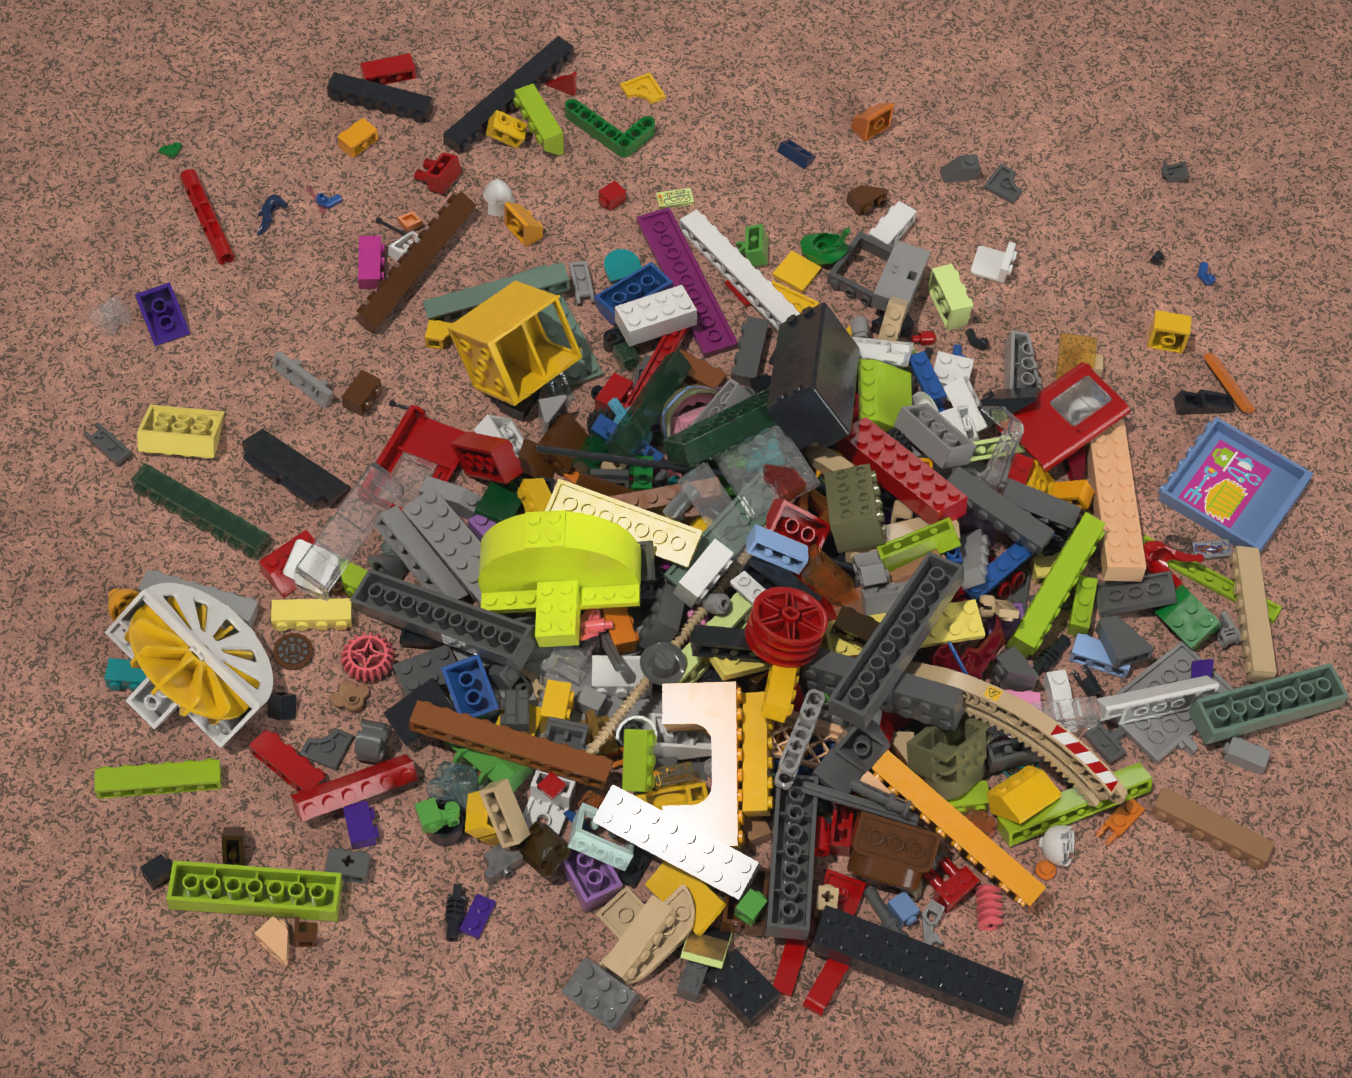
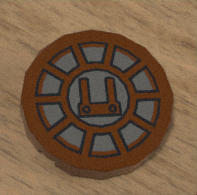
M290 633L283 635L277 640L274 645L273 655L276 663L284 669L298 670L304 668L311 661L313 647L311 641L306 636L299 633Z

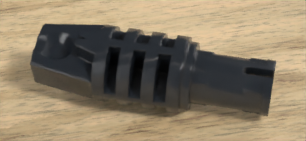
M1062 634L1053 645H1048L1033 662L1034 666L1032 668L1038 673L1039 677L1044 672H1048L1061 658V652L1070 644V639L1066 635Z
M454 884L453 894L447 895L445 921L447 923L446 941L449 942L458 941L459 926L464 919L466 896H461L462 884Z

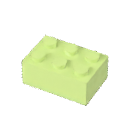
M952 264L932 268L927 289L946 330L949 331L967 326L973 302L966 294L965 285L961 283L958 271L954 269Z

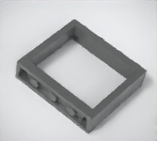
M859 231L850 243L846 254L836 262L828 273L827 284L833 286V289L843 291L848 297H854L860 300L862 304L871 306L874 292L838 273L857 247L885 261H888L893 247ZM876 308V310H877L879 313H880L881 311L884 312V313L886 312V311H883V310H880V309H877V308Z

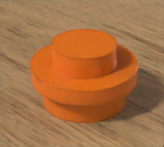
M1042 860L1037 863L1035 873L1042 880H1050L1055 876L1056 868L1049 861Z

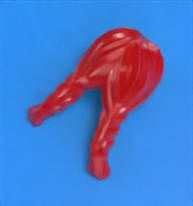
M1148 541L1143 545L1146 570L1151 574L1172 572L1167 564V561L1172 559L1182 562L1196 561L1201 563L1205 558L1200 553L1191 555L1177 551L1161 541ZM1172 572L1174 585L1178 587L1180 584H1183L1181 579Z

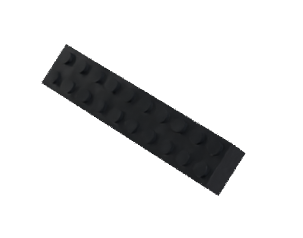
M825 905L820 914L808 950L1005 1026H1008L1014 1018L1024 983L1021 979Z

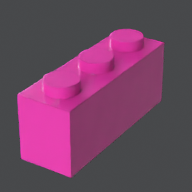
M359 236V289H378L377 284L384 278V272H381V268H385V258L381 257V254H385V243H381V236Z

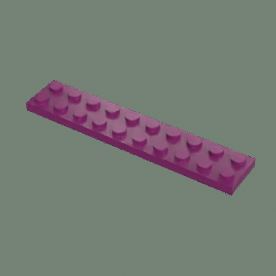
M670 208L636 217V222L660 270L673 281V288L683 285L697 309V325L691 326L689 329L703 357L737 348L738 342Z

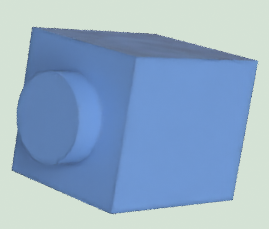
M905 891L888 901V910L893 917L899 919L901 928L905 925L909 927L918 920L917 917L920 910Z

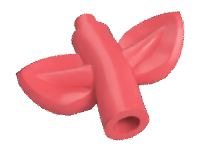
M598 608L587 609L580 617L579 641L589 640L598 636L599 633L606 632V629H612L614 627L613 620L605 621V618H601Z

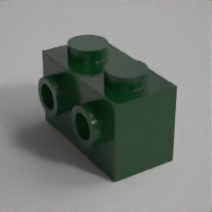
M590 434L585 439L580 451L608 454L613 445L596 434ZM574 458L570 465L579 473L582 471L590 474V469H598L603 461Z

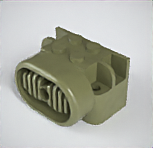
M965 712L960 719L956 731L944 730L939 726L929 724L907 742L908 768L916 775L921 776V779L944 799H954L963 795L984 776V760L987 758L986 745L992 739L991 733L986 731L990 727L989 722L983 723L981 718L976 720L975 715L969 717L968 713Z

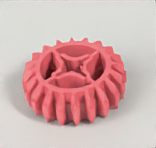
M363 632L361 637L355 634L354 640L349 639L348 645H344V651L341 653V663L344 666L345 673L348 672L350 678L355 676L357 682L363 678L364 684L367 682V679L374 683L375 677L381 681V674L387 676L388 670H392V665L395 662V652L392 649L391 642L388 643L386 637L381 639L379 633L373 636L372 632L369 635H365ZM373 647L378 648L382 653L375 651ZM353 661L361 663L363 667L356 665Z

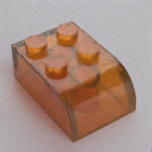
M813 544L808 549V562L801 571L803 582L808 586H813L819 596L826 598L831 604L836 606L853 604L859 600L853 578L820 547Z

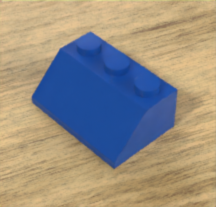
M479 654L441 667L457 713H467L480 720H488L499 716L500 710Z

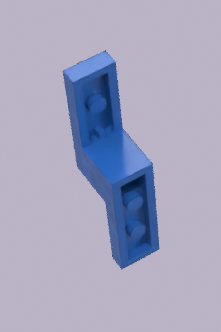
M925 351L912 354L909 365L921 388V392L928 394L933 399L939 412L945 411L944 404L947 395Z

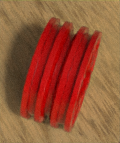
M790 587L769 588L761 592L753 602L745 628L746 642L755 655L772 665L786 668L801 667L813 661L817 656L828 626V616L820 602L804 591Z

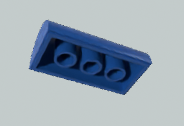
M650 262L595 295L594 301L599 313L610 324H615V306L673 288V281Z

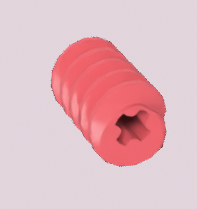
M987 884L975 887L977 891L975 893L977 898L976 905L978 906L976 908L978 914L977 928L994 931L998 928V925L1003 923V919L998 918L1003 915V912L998 910L1002 908V903L998 902L1002 900V896L998 895L1001 893V888Z

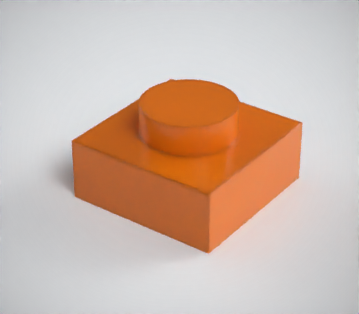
M414 211L398 217V223L406 232L423 226L422 220Z

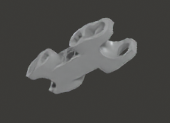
M816 689L808 691L780 759L778 771L774 779L775 786L785 790L792 787L819 720L825 700L824 692ZM817 696L821 702L815 705L809 701V698ZM787 774L791 780L788 783H783L779 780V776Z

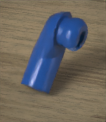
M1201 262L1197 276L1205 285H1211L1215 282V276H1212V273H1207L1208 263Z

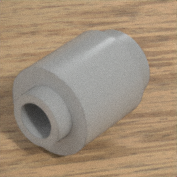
M857 316L850 321L852 337H870L867 318Z
M710 593L703 598L702 607L708 613L724 614L730 608V599L726 594Z

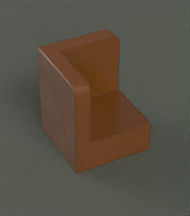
M295 917V947H317L318 924L316 922L301 923L300 917Z

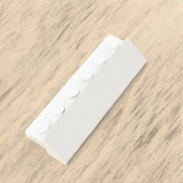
M852 337L860 348L859 359L878 360L893 366L908 367L913 349L912 342Z
M1206 675L1096 699L1098 707L1094 716L1097 722L1116 718L1118 725L1186 711L1189 710L1196 699L1216 694L1220 686L1218 682Z

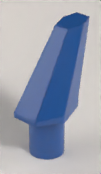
M571 810L565 811L563 814L573 823L576 813ZM584 817L582 830L591 832L592 829L587 824L588 819Z

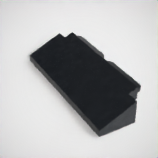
M264 429L242 441L244 461L272 479L280 478L283 487L309 504H314L315 502L319 504L325 498L328 500V507L332 509L351 489V486Z

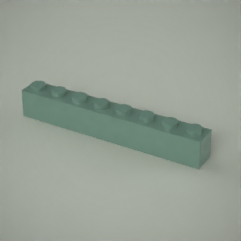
M564 262L555 263L544 268H537L526 273H519L508 278H501L490 283H483L472 288H465L454 293H447L443 296L429 298L423 301L428 321L455 322L515 280L552 294L571 290Z

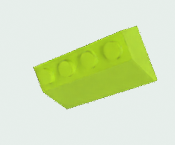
M534 83L514 90V105L520 109L522 119L528 122V128L531 133L535 134L537 144L541 145L544 151L556 155L564 154L563 131Z

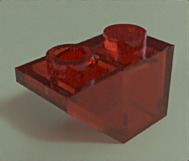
M769 464L764 466L762 477L768 485L771 484L774 488V493L779 499L789 502L805 492L806 483L794 468Z

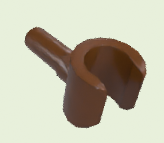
M336 582L339 589L331 587L333 595L350 598L344 592L341 582Z

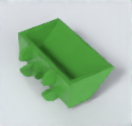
M449 742L447 743L456 752L453 763L456 766L461 763L458 767L461 771H465L473 766L470 774L475 776L478 772L481 773L478 778V784L480 786L484 784L483 788L491 782L507 778L514 793L534 770L517 763Z

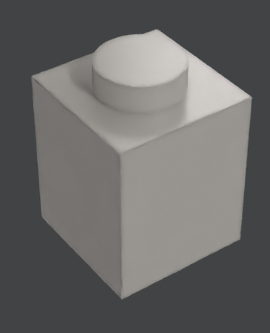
M585 685L582 692L579 691L575 697L576 711L585 714L586 711L594 709L595 716L600 717L607 704V695Z

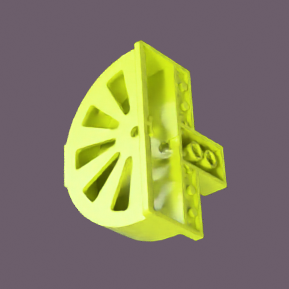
M566 510L525 512V514L505 519L492 526L481 539L478 585L481 591V608L497 614L536 611L535 638L539 647L579 645L581 609L640 606L641 546L637 543L634 536L622 526L607 519L585 513Z

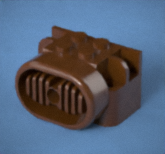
M857 809V817L850 838L852 851L847 871L871 880L916 892L919 889L923 873L928 872L933 867L942 835Z

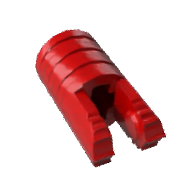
M818 815L816 817L814 855L825 857L830 853V824L826 822L824 817Z

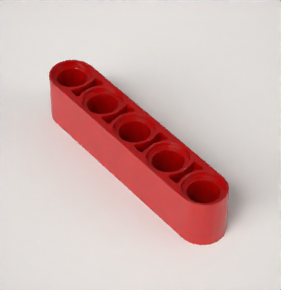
M828 959L802 1006L822 1016L825 1007L829 1005L834 991L838 989L844 974L847 973L850 966Z

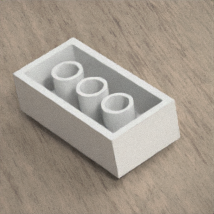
M683 285L615 306V322L630 347L697 325V309Z

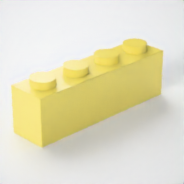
M351 598L272 600V629L277 631H286L288 629L305 631L308 628H316L317 630L324 631L327 628H336L337 630L352 628Z

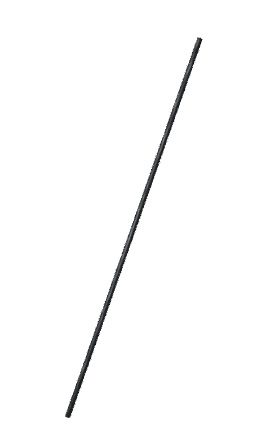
M537 445L536 453L752 481L757 475L747 472ZM780 477L793 487L805 482L813 489L826 491L825 483ZM881 490V496L879 497L899 500L889 491ZM1032 513V516L1037 518L1038 515ZM1078 516V518H1077V520H1076V522H1075L1076 524H1077L1078 521L1081 519V517Z

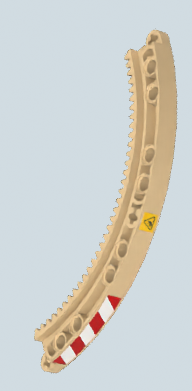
M910 662L906 667L905 673L962 689L963 714L967 712L969 717L975 715L976 720L981 718L983 723L988 721L991 727L996 725L997 730L1003 729L1004 734L1010 733L1011 738L1017 737L1019 743L1025 742V747H1032V752L1037 751L1039 757H1045V762H1051V767H1057V772H1063L1062 777H1068V783H1074L1073 788L1079 789V794H1084L1083 799L1089 800L1087 803L1089 806L1096 807L1100 801L1107 799L1116 804L1123 803L1128 792L1109 767L1075 735L1044 712L995 685L961 672L917 662Z

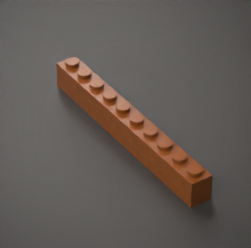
M417 700L409 720L410 731L542 772H553L556 776L600 790H605L612 770L613 760L606 756L587 753L584 749L577 750L564 743L551 742L545 737L538 738L525 731L512 730L509 726L496 725L489 720H480L467 713H457L448 707L441 708L428 701L422 702Z

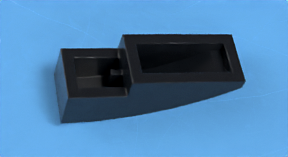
M1200 389L1197 393L1180 391L1173 398L1176 414H1224L1235 411L1233 398L1230 394Z

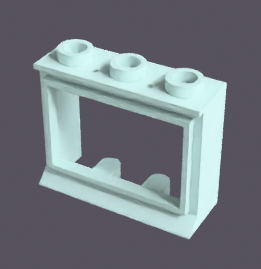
M582 802L573 819L568 847L625 871L633 857L634 845L626 841L625 847H622L582 830L584 816L592 819L590 822L592 830L598 828L593 819L599 810ZM610 832L608 833L609 837H611V838H615V837H616V835H614V834H612V833H610Z

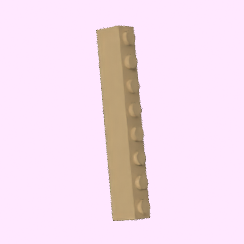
M1236 546L1234 552L1229 556V563L1232 564L1231 578L1234 579L1233 593L1236 595L1235 609L1238 610L1237 624L1241 630L1239 638L1243 644L1244 673L1247 674V681L1262 682L1273 679L1277 670L1259 548Z

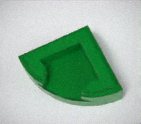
M173 142V144L162 146L158 152L175 159L183 145L179 142Z

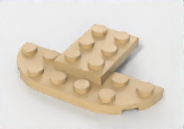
M684 884L664 901L676 913L673 924L665 928L660 942L652 946L649 950V957L644 962L641 961L637 967L636 975L632 979H628L626 984L638 982L648 976L689 936L695 921V905L689 890ZM626 885L596 915L620 939L645 904ZM608 954L599 962L600 965L603 966L602 963L606 959Z

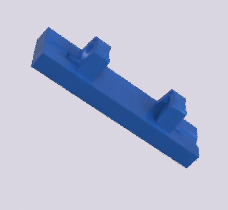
M602 414L599 415L590 429L591 432L629 457L634 458L635 455L653 456L654 460L661 461L664 454Z

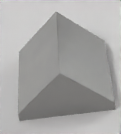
M559 395L538 400L539 422L543 436L558 416L568 414V396Z

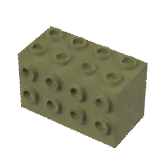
M870 463L824 473L830 527L838 553L884 544L883 535H887L885 524H882V522H885L883 510H881L883 509L882 500L879 497L881 496L879 484L875 483L877 482L875 470L871 471Z

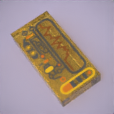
M691 761L653 768L655 790L695 783L696 781Z

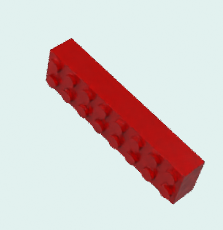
M867 417L851 425V434L836 442V449L856 466L870 463L871 471L875 470L877 482L930 525L950 517L951 521H954L966 514L967 495Z

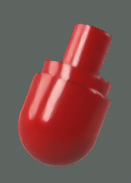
M921 331L918 335L911 336L912 343L921 342L920 345L923 346L932 345L936 341V335L933 331Z

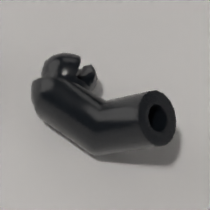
M970 328L965 331L971 346L984 350L989 345L987 338L982 337L979 339L976 337L974 329Z

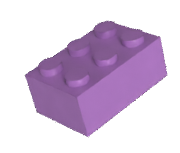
M572 848L571 855L560 865L585 912L610 901L623 889V884L613 866Z

